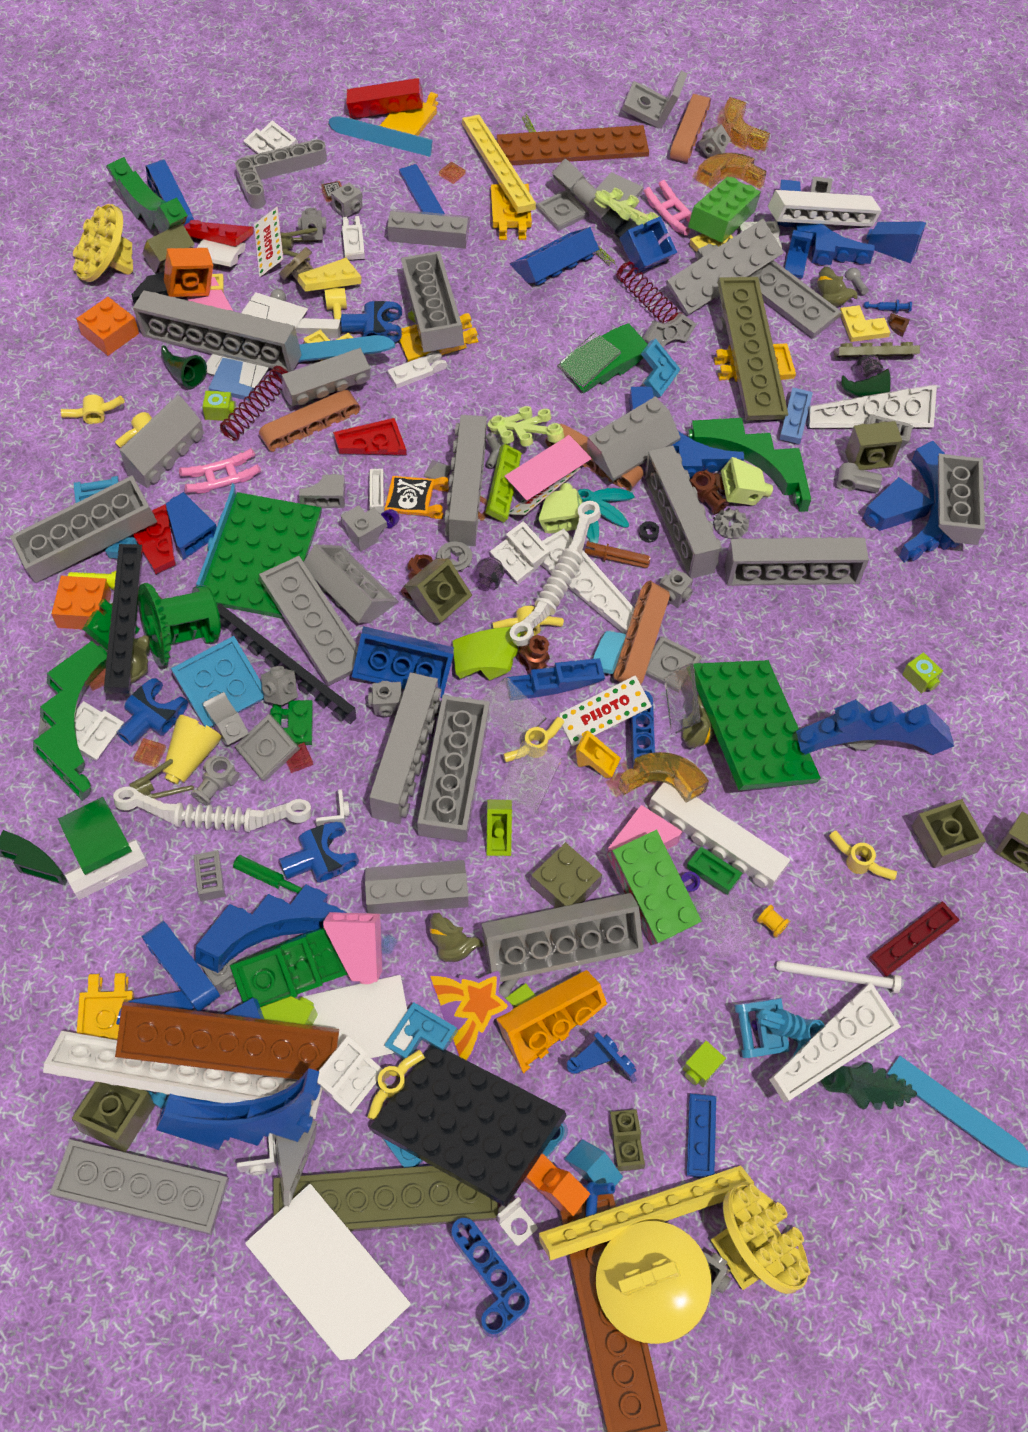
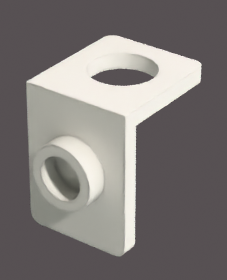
M342 789L338 790L340 815L316 818L317 826L324 825L326 822H342L346 828L345 816H350L348 801L344 802Z
M270 1133L268 1136L270 1158L237 1163V1169L240 1173L250 1171V1175H262L266 1173V1169L277 1168L276 1144L273 1134Z
M517 1197L513 1202L510 1200L506 1207L502 1205L498 1209L499 1214L497 1215L498 1224L516 1246L522 1244L538 1229L537 1225L521 1207L522 1200L520 1197ZM517 1218L524 1219L527 1223V1230L522 1235H516L511 1230V1223Z

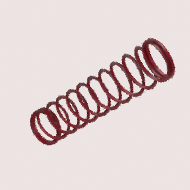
M630 261L622 264L617 271V279L624 283L626 288H629V291L638 298L639 302L643 303L644 307L648 308L649 312L653 313L654 317L658 318L659 322L664 323L673 320L678 315L677 307L672 308V302L667 303L668 298L663 297L662 292L657 293L658 288H653V283H648V278H643L644 274L642 272L638 273L639 269L635 268L633 262ZM631 264V270L625 277L621 278L623 270ZM634 269H636V275L631 280H629L630 283L629 286H627V282H625L626 278H629L632 275ZM642 274V278L634 285L635 288L632 291L630 289L633 287L630 286L631 282L637 275ZM647 279L646 284L640 290L635 291L637 285L642 280ZM648 284H651L650 290L643 295L644 299L642 301L640 299L642 297L640 296L642 290ZM653 289H656L655 295L649 300L645 301V298L648 295V293ZM661 294V298L654 304L653 311H651V301L656 295ZM666 299L665 304L660 309L654 311L657 304L661 300ZM671 304L670 309L663 314L665 316L663 321H661L659 318L661 317L659 316L660 312L666 305ZM676 309V312L668 320L664 321L667 314L671 310Z
M278 365L274 366L270 370L269 375H266L264 380L259 382V386H255L254 391L249 393V397H245L244 402L239 403V408H235L233 413L228 415V419H224L220 423V429L227 438L232 437L233 441H237L240 438V434H244L243 427H250L248 421L254 423V417L260 416L259 411L264 412V406H270L269 400L274 401V395H280L279 390L283 389L276 386L271 377L277 379L282 384V379L276 374V371L281 374L288 373L285 368ZM264 382L266 387L261 386V383ZM266 382L274 386L277 389L278 394L273 393L267 386ZM259 387L261 393L257 392L256 388ZM261 388L267 390L273 396V399H269ZM254 393L256 398L250 397V395ZM256 393L263 396L267 400L268 405L261 402ZM249 398L251 404L245 402V400ZM251 399L257 401L263 410L258 409ZM241 404H244L247 410L240 408ZM246 404L254 408L258 416L251 413ZM239 409L241 415L236 414L235 411ZM241 410L248 413L252 417L253 421L248 420L243 415ZM234 415L236 421L230 419V416ZM236 415L242 418L248 426L242 425ZM231 421L236 423L243 432L238 431ZM225 425L230 427L235 432L237 438L233 437L228 432Z

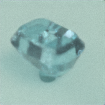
M385 935L382 938V953L390 954L397 944V939L394 936Z

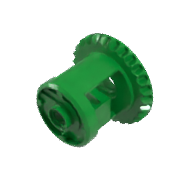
M148 583L140 584L138 604L144 635L149 637L150 651L158 666H165L169 662L171 644L202 638L205 643L218 641L221 634L219 611L214 595L206 585L193 587L190 594L161 599L153 585Z

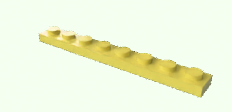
M474 115L462 118L464 129L516 212L525 213L536 210V202L481 116Z
M740 1165L540 1232L539 1241L551 1261L610 1241L621 1231L633 1224L645 1221L665 1222L724 1201L727 1192L740 1184L754 1185V1181Z

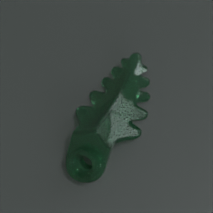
M865 1062L856 1068L841 1066L821 1080L822 1085L827 1091L851 1095L859 1108L863 1110L867 1109L869 1102L872 1103L876 1110L882 1108L883 1102L886 1103L888 1109L894 1108V1102L897 1106L902 1107L904 1100L906 1103H910L911 1098L917 1096V1092L912 1089V1084L906 1085L905 1079H900L897 1082L898 1076L896 1074L886 1078L885 1068H880L873 1073V1066L869 1062Z

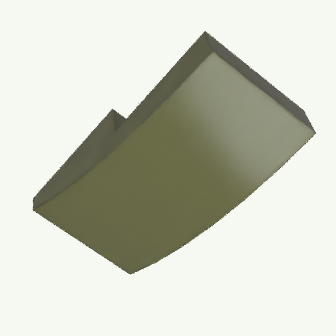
M637 1109L610 1112L618 1171L644 1169L645 1161Z

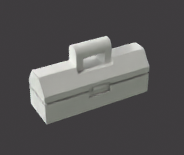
M135 838L128 841L132 852L84 875L80 866L65 873L78 900L148 866Z

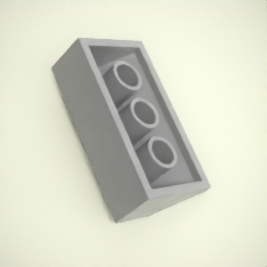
M393 209L390 211L388 221L389 242L466 249L471 216Z
M361 348L282 374L283 397L291 406L303 405L309 400L323 398L329 393L343 391L349 386L365 383L367 380H370L371 368Z
M177 395L120 449L128 477L133 475L135 481L146 488L152 483L158 482L160 476L167 469H171L175 461L181 455H185L189 447L194 442L200 441L204 434L201 420L181 396Z
M655 396L590 435L587 439V454L614 481L647 461L648 451L671 446L678 442L681 437L669 409Z
M939 453V528L955 543L977 545L985 530L983 458Z
M315 544L304 561L313 578L322 586V590L330 594L336 600V604L345 609L350 614V618L356 623H371L399 602L343 546Z
M464 860L365 868L368 913L391 914L468 907V887Z

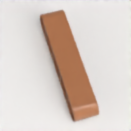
M698 94L692 95L672 144L670 159L689 162L688 158L692 154L693 146H695L698 139L697 136L703 126L702 122L705 121L707 110L710 107V97Z
M343 390L265 424L260 428L259 435L268 449L274 452L276 448L280 447L281 449L294 443V440H301L312 435L314 431L319 432L332 426V423H339L350 418V415L353 414L357 415L361 407L349 390Z
M560 424L564 431V438L570 435L587 453L588 437L564 424ZM547 437L545 438V443L548 447L555 444L549 442ZM592 459L581 465L585 468H590V471L603 478H608V481L626 488L629 492L632 491L644 475L642 468L637 466L612 481Z
M651 580L647 581L640 590L613 676L619 682L636 676L641 685L647 671L670 597L669 591Z

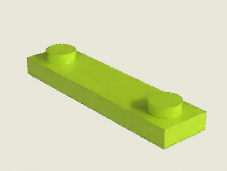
M505 443L500 446L486 508V514L503 523L508 519L515 488L506 479L505 475L519 467L522 455L520 451Z

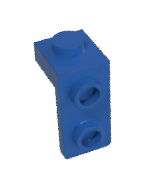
M793 230L785 269L795 277L803 278L813 233Z

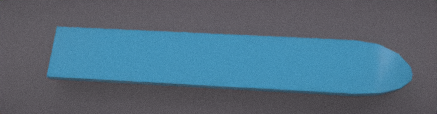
M334 116L329 119L331 128L337 133L428 157L431 156L432 139L341 116Z
M380 335L299 344L302 356L298 362L329 359L361 348L364 355L391 350L396 345L390 338Z
M231 483V490L216 527L214 537H210L208 541L209 551L196 586L203 585L236 497L234 483Z
M902 1056L898 1057L887 1073L889 1077L1004 1160L1020 1168H1028V1151L1021 1142Z

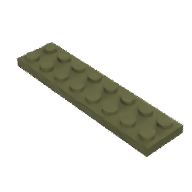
M719 277L717 284L746 420L785 419L789 414L758 277Z
M433 1166L305 1175L300 1177L293 1198H295L304 1188L311 1184L350 1231L451 1224L460 1218H468L473 1222L497 1220L498 1215L496 1201ZM280 1177L273 1178L274 1216L285 1207Z

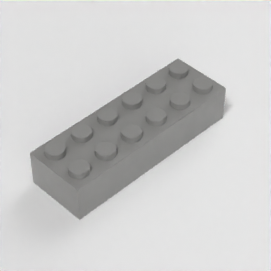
M440 251L401 258L403 277L423 352L464 345L462 323Z
M461 415L460 423L455 425V436L458 437L453 442V453L456 454H454L451 460V470L453 471L449 477L450 492L447 494L448 510L445 512V537H449V542L458 541L467 546L476 547L486 450L487 416Z
M673 445L648 451L644 478L688 576L693 579L715 573L719 552L722 550L721 542L718 538L716 539L713 533V525L705 516L704 505L698 501L697 490L690 483L689 473L682 466L680 454L676 453Z
M132 475L11 535L10 538L26 571L34 582L37 583L158 521Z
M737 538L730 540L725 560L727 586L859 584L869 558L865 538Z
M411 672L409 674L369 797L372 818L401 824L402 817H407L410 808V803H407L409 796H414L416 789L415 776L421 773L423 766L421 757L422 754H427L429 747L428 734H433L436 723L433 720L434 715L439 714L442 700H440L441 689L438 688L437 678Z
M448 695L442 696L417 822L418 836L467 843L490 715V701Z
M631 893L482 923L489 972H500V982L644 952L639 906Z

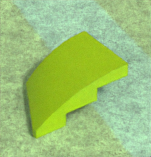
M512 627L487 629L452 640L456 675L461 679L481 670L490 681L510 672L513 658L518 651L517 645L512 642L510 637V629ZM524 631L519 632L517 637L523 636Z

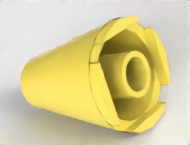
M179 715L176 720L165 762L173 759V763L162 770L166 774L165 779L178 785L179 781L184 783L217 746L222 737L206 725L204 727L198 724L199 721L185 715Z

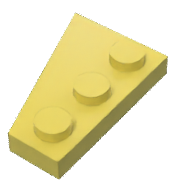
M347 258L298 274V283L305 292L361 284L362 276Z

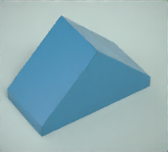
M583 1139L564 1159L588 1183H613L616 1186L623 1178L603 1150Z

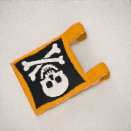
M392 476L384 511L393 509L399 514L442 519L444 515L442 512L443 507L439 504L430 506L433 489L449 491V479L447 477L428 479Z

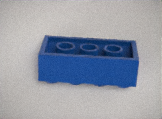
M591 227L572 231L511 262L510 265L528 284L535 282V285L546 281L545 277L549 275L554 277L562 273V268H572L578 265V260L582 259L584 261L593 257V253L599 250Z
M363 626L352 677L375 683L381 681L401 682L402 689L406 687L410 672L438 679V688L441 689L440 697L442 698L454 655V647Z

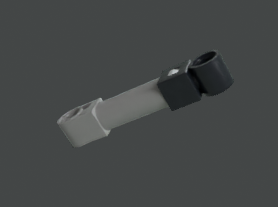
M564 159L551 172L553 177L574 197L576 196L599 217L616 237L620 238L627 230L638 226L631 219H623L610 206L607 208L599 206L594 201L595 193L598 190L567 159Z

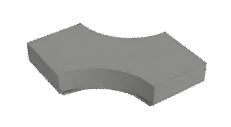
M678 313L673 320L666 323L652 321L643 339L648 343L653 339H657L662 347L672 340L687 342L697 324L683 314Z

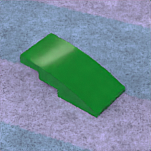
M627 323L589 342L559 364L584 394L599 382L604 384L617 373L621 376L644 359L641 353L648 344L630 323Z
M104 797L58 818L84 875L132 852Z
M324 927L230 964L243 1003L255 998L258 1000L260 1007L290 996L298 997L300 993L323 986L325 982L348 975Z

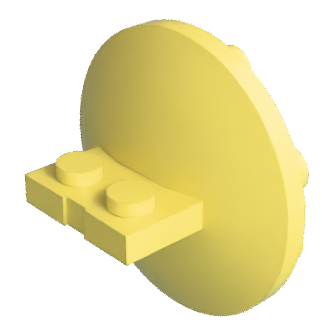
M106 204L102 207L97 206L91 219L85 220L83 224L84 231L79 244L73 250V256L75 257L73 270L76 271L80 279L86 282L96 280L108 266L126 275L133 272L132 242L122 237V211L113 204Z
M740 1184L728 1191L723 1201V1213L727 1229L712 1238L711 1241L721 1257L728 1262L730 1271L742 1290L759 1279L776 1291L785 1294H792L801 1289L806 1284L811 1271L802 1245L804 1237L800 1230L793 1227L786 1233L781 1234L776 1225L787 1218L788 1214L785 1207L779 1202L775 1203L753 1184Z
M645 1221L627 1227L609 1241L598 1263L596 1289L602 1310L609 1321L621 1333L643 1343L663 1344L682 1338L700 1322L710 1302L712 1278L705 1254L689 1234L669 1223Z

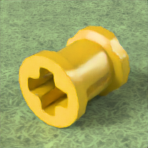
M771 904L757 919L759 924L763 923L773 932L775 938L791 922L774 911V906Z

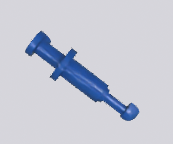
M896 299V302L863 303L865 308L895 310V313H898L899 309H905L908 312L912 310L911 301L899 303V300Z

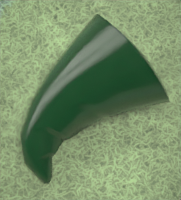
M163 345L161 347L164 364L184 387L193 389L203 382L207 374V364L201 356H174L166 346Z
M889 368L869 379L855 382L848 380L842 375L841 386L846 393L855 398L890 392L891 375Z

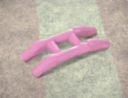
M665 179L658 183L663 191V195L667 199L663 203H660L650 187L644 189L643 191L651 207L657 210L671 225V228L678 233L688 235L690 229L679 221L686 218L690 222L692 213L675 196V193L668 186ZM675 206L679 213L672 216L667 209Z
M250 448L243 453L232 456V458L203 466L180 467V476L200 477L205 474L207 479L206 482L185 484V492L207 493L210 490L231 485V483H242L252 479L253 476L262 472L258 464L238 472V474L235 467L244 464L248 459L254 457V450ZM226 468L228 476L216 480L213 472Z

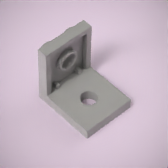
M680 71L667 97L633 81L622 110L656 128L662 129L680 96L688 73Z

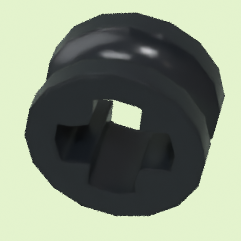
M652 521L642 523L639 530L641 540L648 543L656 541L659 535V526ZM646 529H650L652 534H647Z

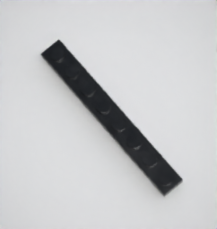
M119 544L104 693L129 694L138 590L143 553L142 545Z
M222 604L217 606L221 629L225 630L227 628L238 642H245L253 654L263 656L271 668L283 666L284 669L294 671L296 683L300 690L307 695L309 693L313 695L321 707L331 709L333 715L339 721L345 720L351 724L357 719L354 706Z

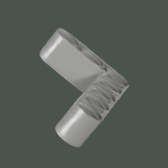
M316 139L236 160L235 166L238 181L249 206L254 209H260L266 204L264 188L261 183L262 179L324 164L327 161L326 145L324 141Z

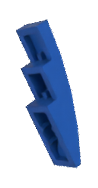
M597 658L557 662L554 668L531 670L530 675L507 677L506 683L510 701H517L582 688L604 681L605 676L601 660Z

